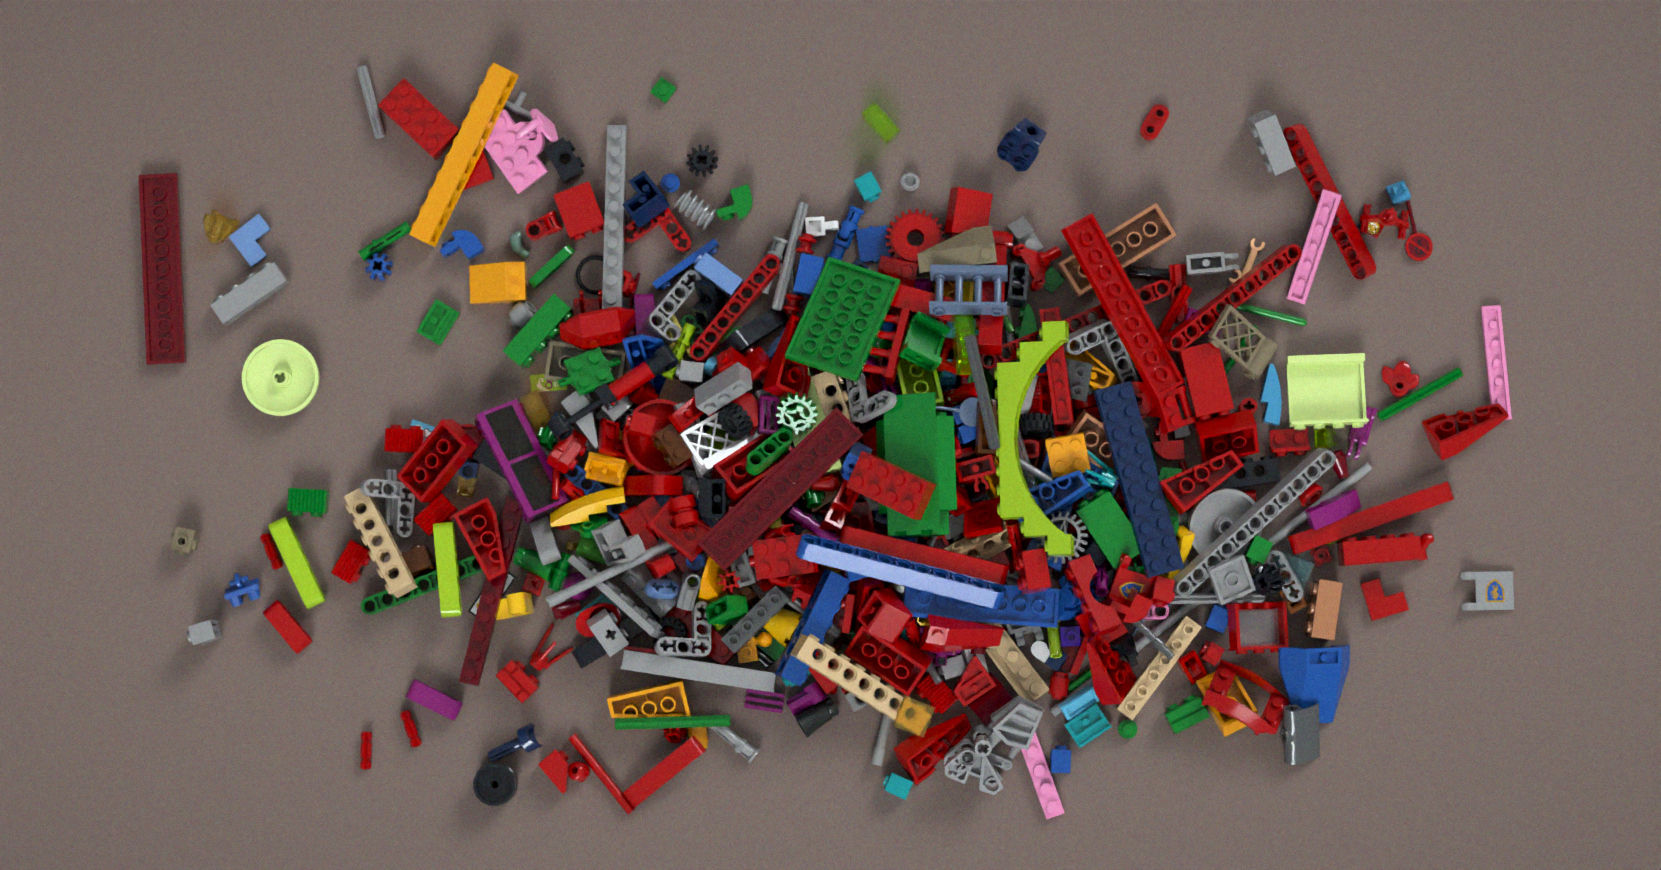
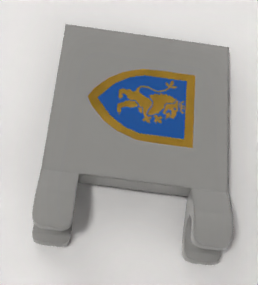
M1513 571L1461 572V580H1475V603H1462L1461 609L1463 611L1514 610Z

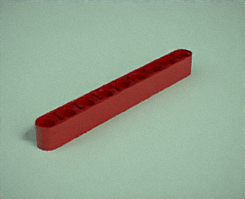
M1298 123L1285 128L1283 134L1291 155L1317 206L1323 189L1340 194L1306 127ZM1341 197L1330 231L1354 278L1363 280L1375 274L1376 264Z
M1296 244L1283 245L1168 333L1163 339L1167 350L1181 351L1215 325L1227 304L1236 309L1298 261L1302 255L1301 248ZM1289 249L1292 251L1291 257L1288 255ZM1275 260L1277 261V264H1278V265H1277V268L1274 267V261H1275ZM1260 271L1263 272L1262 280L1259 277ZM1246 282L1249 284L1248 290L1245 289ZM1232 293L1235 297L1233 302L1230 299ZM1217 305L1220 306V311H1219V313H1217V311H1216V306H1217ZM1203 315L1206 318L1204 325L1201 321ZM1188 327L1191 328V334H1190V335L1187 334V328H1188ZM1174 338H1175L1176 341H1177V344H1176L1175 347H1174L1173 344H1172V341H1173Z
M1447 481L1351 514L1317 530L1311 528L1287 538L1293 555L1454 500V496Z
M847 525L842 526L839 538L840 543L1005 585L1009 566Z

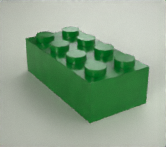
M553 294L503 349V352L522 369L525 367L529 368L535 362L534 357L538 353L542 354L547 349L548 341L551 338L554 340L560 334L559 324L565 323L573 317V310L558 296Z

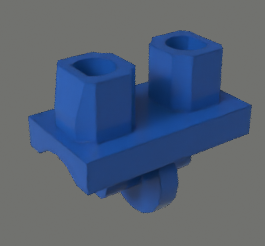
M239 573L234 574L235 580L229 581L230 588L225 589L226 593L224 594L225 599H229L233 607L243 604L241 595L245 593L248 594L250 601L259 599L260 581L258 578L249 581L248 576L241 577Z

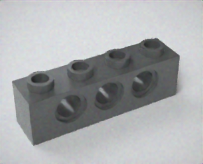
M775 585L721 640L733 653L738 652L792 597L783 587Z

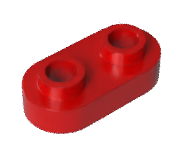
M1157 104L1152 107L1140 128V135L1143 139L1151 141L1158 136L1169 117V111L1166 106ZM1162 111L1163 116L1158 117L1156 112ZM1152 127L1153 133H1148L1147 128Z

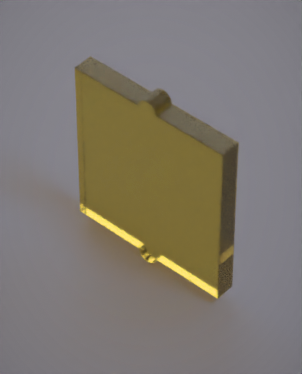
M904 696L900 708L897 709V716L893 726L924 737L928 724H931L930 719L935 707Z

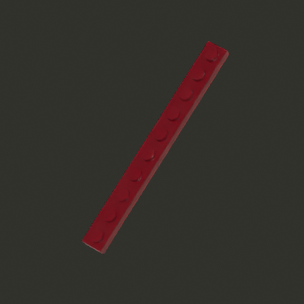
M507 496L499 524L506 573L491 581L485 578L459 678L460 683L479 686L523 518V513L519 509L515 497Z

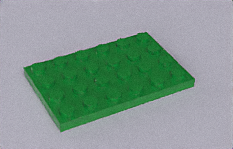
M828 257L785 353V358L858 382L900 286V279Z

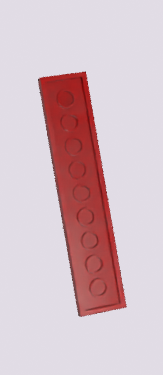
M1093 213L1063 228L1061 231L1153 400L1185 383Z

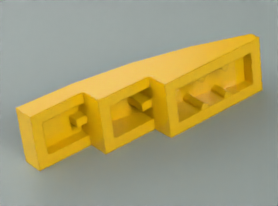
M623 486L601 490L563 505L550 513L551 527L589 521L590 514L607 512V505L625 503Z

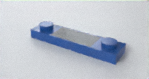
M715 238L652 282L656 290L661 289L664 291L670 287L672 280L695 265L694 262L700 254L708 253L710 256L716 254L719 244Z

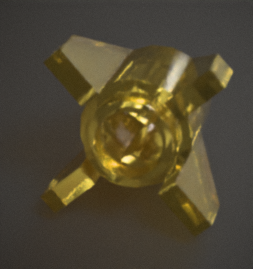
M213 209L211 214L205 213L203 218L205 235L210 242L219 244V242H224L237 229L240 221L229 219Z

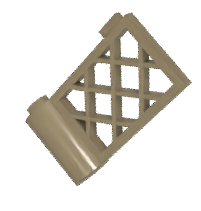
M1229 304L1225 306L1208 335L1210 338L1209 342L1215 348L1220 347L1234 359L1243 368L1244 376L1250 380L1260 378L1278 348L1274 341L1266 338ZM1231 312L1233 322L1227 323V316ZM1238 324H1244L1245 333L1239 334ZM1229 326H1233V328H1234V336H1230V337H1229V335H1228V327H1229ZM1223 328V338L1219 339L1216 334L1219 329ZM1254 334L1258 338L1255 341V343L1251 345L1250 335ZM1245 336L1246 346L1240 348V337ZM1234 339L1235 349L1231 350L1229 340ZM1246 350L1247 357L1243 361L1241 359V351Z

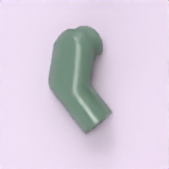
M516 231L510 236L511 249L525 260L530 252L521 244L523 234Z

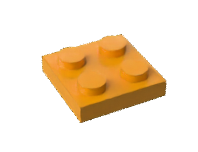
M1084 432L1045 439L1052 478L1061 477L1078 470L1082 473L1085 472V469L1091 470Z

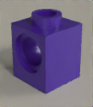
M1080 626L1059 627L1061 647L1081 646Z

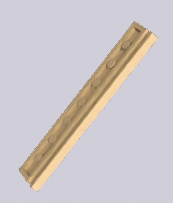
M976 622V623H982V624H988V625H993V626L1002 627L1001 624H997V623ZM1005 630L1003 631L1000 645L986 649L987 654L1019 696L1033 702L1050 690Z

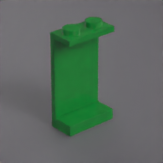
M1101 488L1093 494L1094 497L1090 500L1084 499L1079 502L1076 512L1113 568L1116 569L1118 568L1121 554H1127L1132 559L1139 554L1130 521L1112 496L1109 488L1105 490Z

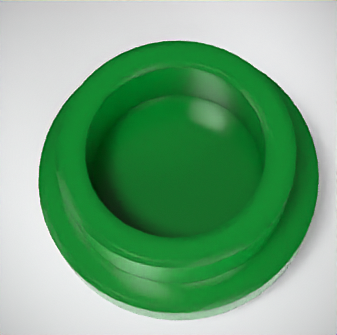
M1123 720L1118 726V732L1121 737L1131 739L1137 734V725L1132 720Z

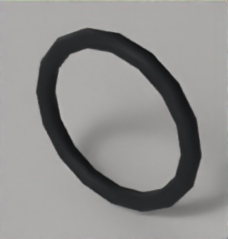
M598 255L588 256L577 267V283L585 292L598 294L599 290H590L583 285L580 280V271L582 266L589 260L598 259L603 261V257Z

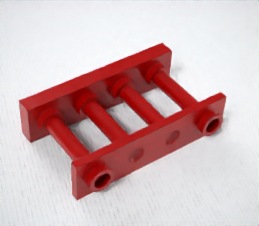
M902 308L901 314H897V316L887 314L884 320L895 323L897 330L893 331V333L880 331L877 338L891 340L893 343L892 349L886 350L873 347L870 355L886 357L889 360L888 365L880 367L865 364L862 370L882 375V377H885L886 385H894L900 356L898 355L911 318L910 309Z

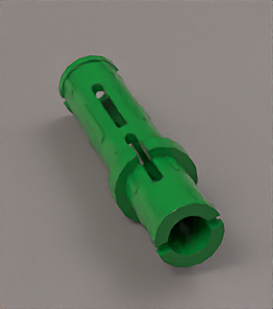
M404 221V223L390 230L377 240L373 239L372 243L358 251V253L366 261L373 254L383 252L384 248L409 233L411 227L407 221ZM398 231H401L399 234L395 235L394 237H392V238L389 239L388 241L386 240L387 238H389L390 236L394 235V234L397 233ZM384 241L383 244H381V245L378 246L377 248L373 249L372 251H369L370 249H372L373 247H375L376 245H378L379 243H381V242Z

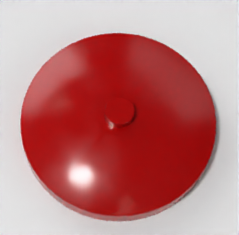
M656 399L641 404L634 411L656 417L652 432L653 436L672 423L668 416L675 411L673 406L678 403L665 399ZM623 427L622 443L624 451L630 462L640 471L649 475H674L692 462V459L689 458L672 469L664 461L661 451L654 446L652 436L645 438L626 433L627 427Z

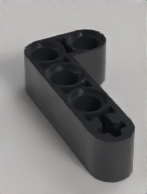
M771 308L737 329L718 347L721 352L732 347L742 354L747 348L784 326L789 321V318L783 310L778 311Z

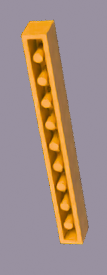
M494 62L488 68L486 78L478 88V94L470 105L467 117L461 123L458 135L453 139V145L444 158L442 168L436 174V180L428 191L425 203L419 209L416 221L411 225L409 235L436 247L519 77L518 74Z

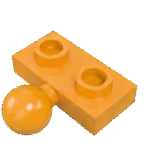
M762 632L758 637L754 636L737 652L739 664L758 661L757 645L761 647L770 646L772 643L771 634Z

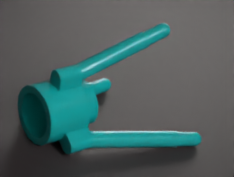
M1087 450L1088 455L1106 470H1102L1098 474L1085 469L1086 473L1098 478L1097 480L1087 478V480L1091 484L1111 489L1117 480V475L1113 473L1114 469L1108 467Z

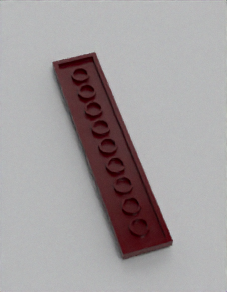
M178 174L138 175L146 365L186 363Z
M836 407L708 531L697 544L723 571L727 570L847 453L864 434Z

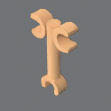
M1255 238L1250 241L1251 251L1242 273L1240 270L1232 271L1238 277L1237 279L1229 278V282H1236L1252 269L1256 256L1264 248L1265 242H1262L1260 247H1255ZM1246 282L1245 287L1249 289V284Z

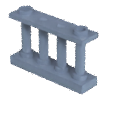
M930 265V281H936L935 301H929V314L936 316L1007 315V302H1001L1002 282H1008V265ZM944 281H955V301H943ZM964 281L975 282L974 302H962ZM982 282H994V302H982Z

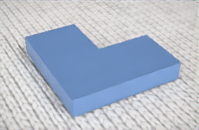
M258 214L229 236L251 267H254L267 257L266 253L257 243V240L269 232L271 228L262 216Z

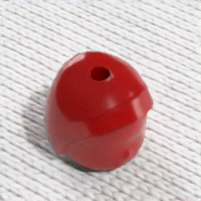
M577 761L569 765L568 775L572 780L583 782L588 778L590 769L587 764Z

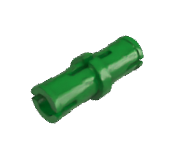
M561 553L562 559L559 560L556 568L554 567L553 569L554 573L548 586L549 589L557 592L560 591L565 576L568 575L567 570L570 563L567 560L571 557L570 554Z

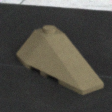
M992 226L971 228L918 253L919 273L930 272V265L996 264L997 259Z

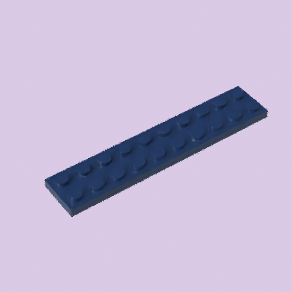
M1131 381L1093 391L1146 578L1184 568Z

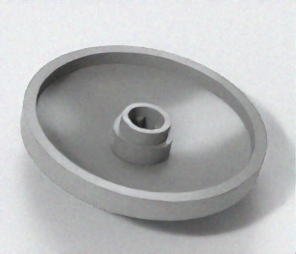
M1219 488L1212 490L1195 503L1187 523L1189 531L1195 534L1192 543L1195 552L1199 555L1255 505V501L1239 490ZM1253 518V519L1251 520V522H1250V525H1251V526L1254 525V523H1255V521H1256L1255 518ZM1241 530L1237 532L1236 539L1241 536ZM1262 530L1258 532L1256 535L1261 537ZM1248 541L1231 558L1239 554L1244 555L1245 550L1250 541ZM1227 543L1222 546V551L1226 550ZM1213 556L1209 557V562L1213 561Z

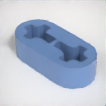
M651 579L645 585L644 591L650 598L673 599L680 592V586L671 579Z

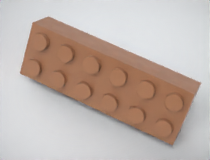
M1157 203L1105 234L1123 269L1177 236ZM1074 254L1058 264V268L1077 298L1093 289Z

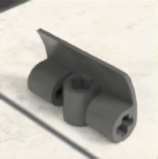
M1316 703L1304 709L1298 705L1284 706V727L1280 730V737L1284 744V762L1289 765H1297L1318 758L1320 756L1319 704Z

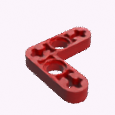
M669 208L664 212V217L659 215L655 218L658 222L654 223L653 219L650 220L651 225L649 228H638L642 233L639 234L636 231L633 233V239L625 238V236L627 235V230L632 232L636 229L633 226L635 225L634 221L626 225L624 229V241L626 243L636 242L660 225L679 252H687L692 246L689 236ZM675 223L677 231L669 233L667 231L668 224ZM680 232H682L683 234H681L680 237L683 241H688L686 243L687 247H678V245L680 244L679 240L677 239V237L675 238V240H673L672 237H675Z

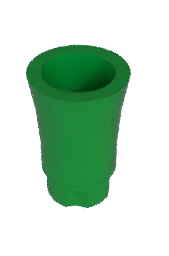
M523 547L518 548L513 559L515 565L521 566L522 569L532 572L547 582L552 579L554 567L556 568L558 561L543 566L537 551Z

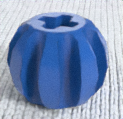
M379 253L373 254L374 259L370 260L368 258L366 261L367 264H370L369 267H365L366 274L371 273L370 278L374 281L378 276L380 281L386 280L385 274L390 276L393 272L388 270L390 267H393V262H386L389 258L386 254H382L381 258H379ZM378 263L381 265L382 270L380 271L377 269L376 266Z

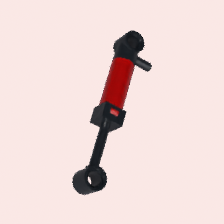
M669 345L658 348L653 353V356L610 384L607 385L605 383L594 390L599 397L598 399L567 419L564 414L554 416L547 423L548 427L558 441L568 438L574 432L572 424L601 405H604L607 411L611 410L619 404V400L657 375H661L662 372L670 371L679 363L678 358Z

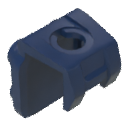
M1025 117L1013 130H1009L997 147V155L1001 160L1011 164L1016 171H1027L1038 156V148L1047 132Z

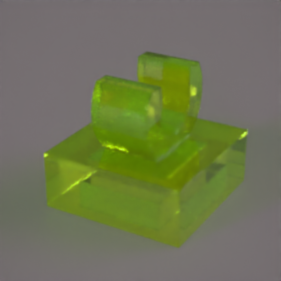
M1333 428L1314 430L1315 449L1333 448V446L1337 445V442H1333V435H1337Z

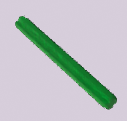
M730 715L615 719L616 730L730 726Z

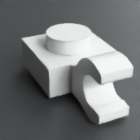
M824 216L805 218L806 233L814 235V237L826 236V230H839L838 221L825 222Z

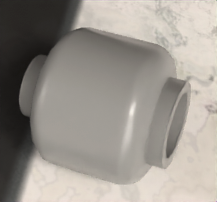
M518 301L508 312L510 317L509 323L514 328L519 327L522 329L536 314V308L529 301Z

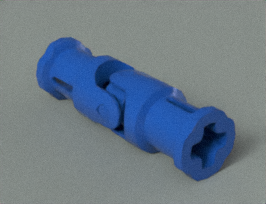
M849 205V212L841 223L842 228L838 230L834 238V245L830 254H827V259L832 257L842 261L843 255L849 249L854 233L858 229L857 224L860 217L865 213L863 210ZM839 237L843 238L846 242L840 241Z

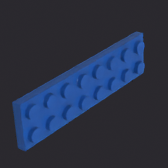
M1002 585L1006 591L1000 607L992 609L905 586L903 603L913 614L912 617L927 618L928 614L971 622L1057 628L1060 589L1049 588L1042 592L1022 594V591L1018 590V586Z

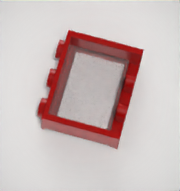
M1286 601L1226 604L1230 647L1228 651L1236 650V654H1248L1247 650H1253V653H1265V649H1270V653L1278 652V647H1289Z

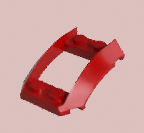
M1220 659L1202 702L1203 706L1209 705L1217 708L1216 711L1245 724L1255 732V735L1260 733L1276 734L1283 718V708L1289 704L1286 697L1268 680L1248 668L1225 659ZM1236 675L1257 684L1271 694L1261 717L1243 704L1227 697Z

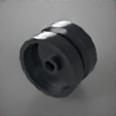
M491 763L483 766L476 773L473 780V789L476 797L482 803L489 806H499L509 802L515 796L518 789V779L511 767L503 763ZM493 781L498 782L497 788H494V785H492Z

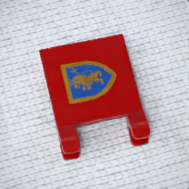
M1124 553L1120 556L1119 565L1108 595L1123 602L1126 601L1131 589L1148 596L1156 576L1146 578L1145 574L1127 569L1131 562V557Z

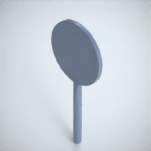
M978 398L965 399L959 408L936 406V410L959 412V417L965 425L975 427L976 414H978Z

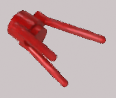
M551 623L538 647L531 654L533 658L529 662L538 671H541L543 668L547 670L550 665L573 650V647H570L550 661H548L549 657L547 655L554 648L556 642H553L544 653L540 652L554 627V623Z

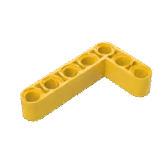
M519 592L506 595L507 598L501 599L496 620L535 613L531 594Z

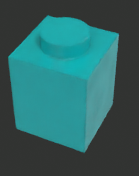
M871 171L854 180V184L865 203L867 201L872 203L880 198L879 195L882 194V190Z
M892 772L891 775H886L882 785L885 786V791L906 800L913 781Z

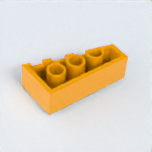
M683 679L607 696L611 718L691 716Z

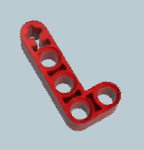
M626 476L623 483L625 497L652 495L683 496V476Z
M636 505L618 514L629 536L639 534L645 550L659 544ZM664 552L645 561L647 568L655 579H659L676 569L671 557Z

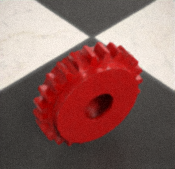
M916 208L915 213L908 209V214L906 215L902 211L900 218L898 216L894 217L895 223L890 221L892 229L887 228L886 230L890 233V235L885 236V239L890 240V242L886 243V247H891L888 253H894L893 258L918 263V253L946 240L941 238L945 233L940 231L943 225H937L939 219L935 218L933 220V213H930L928 216L925 215L926 210L919 213L918 208ZM912 232H919L923 236L924 241L919 246H912L907 240L908 235Z

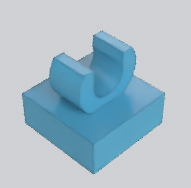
M1404 180L1387 186L1385 189L1393 206L1411 199Z

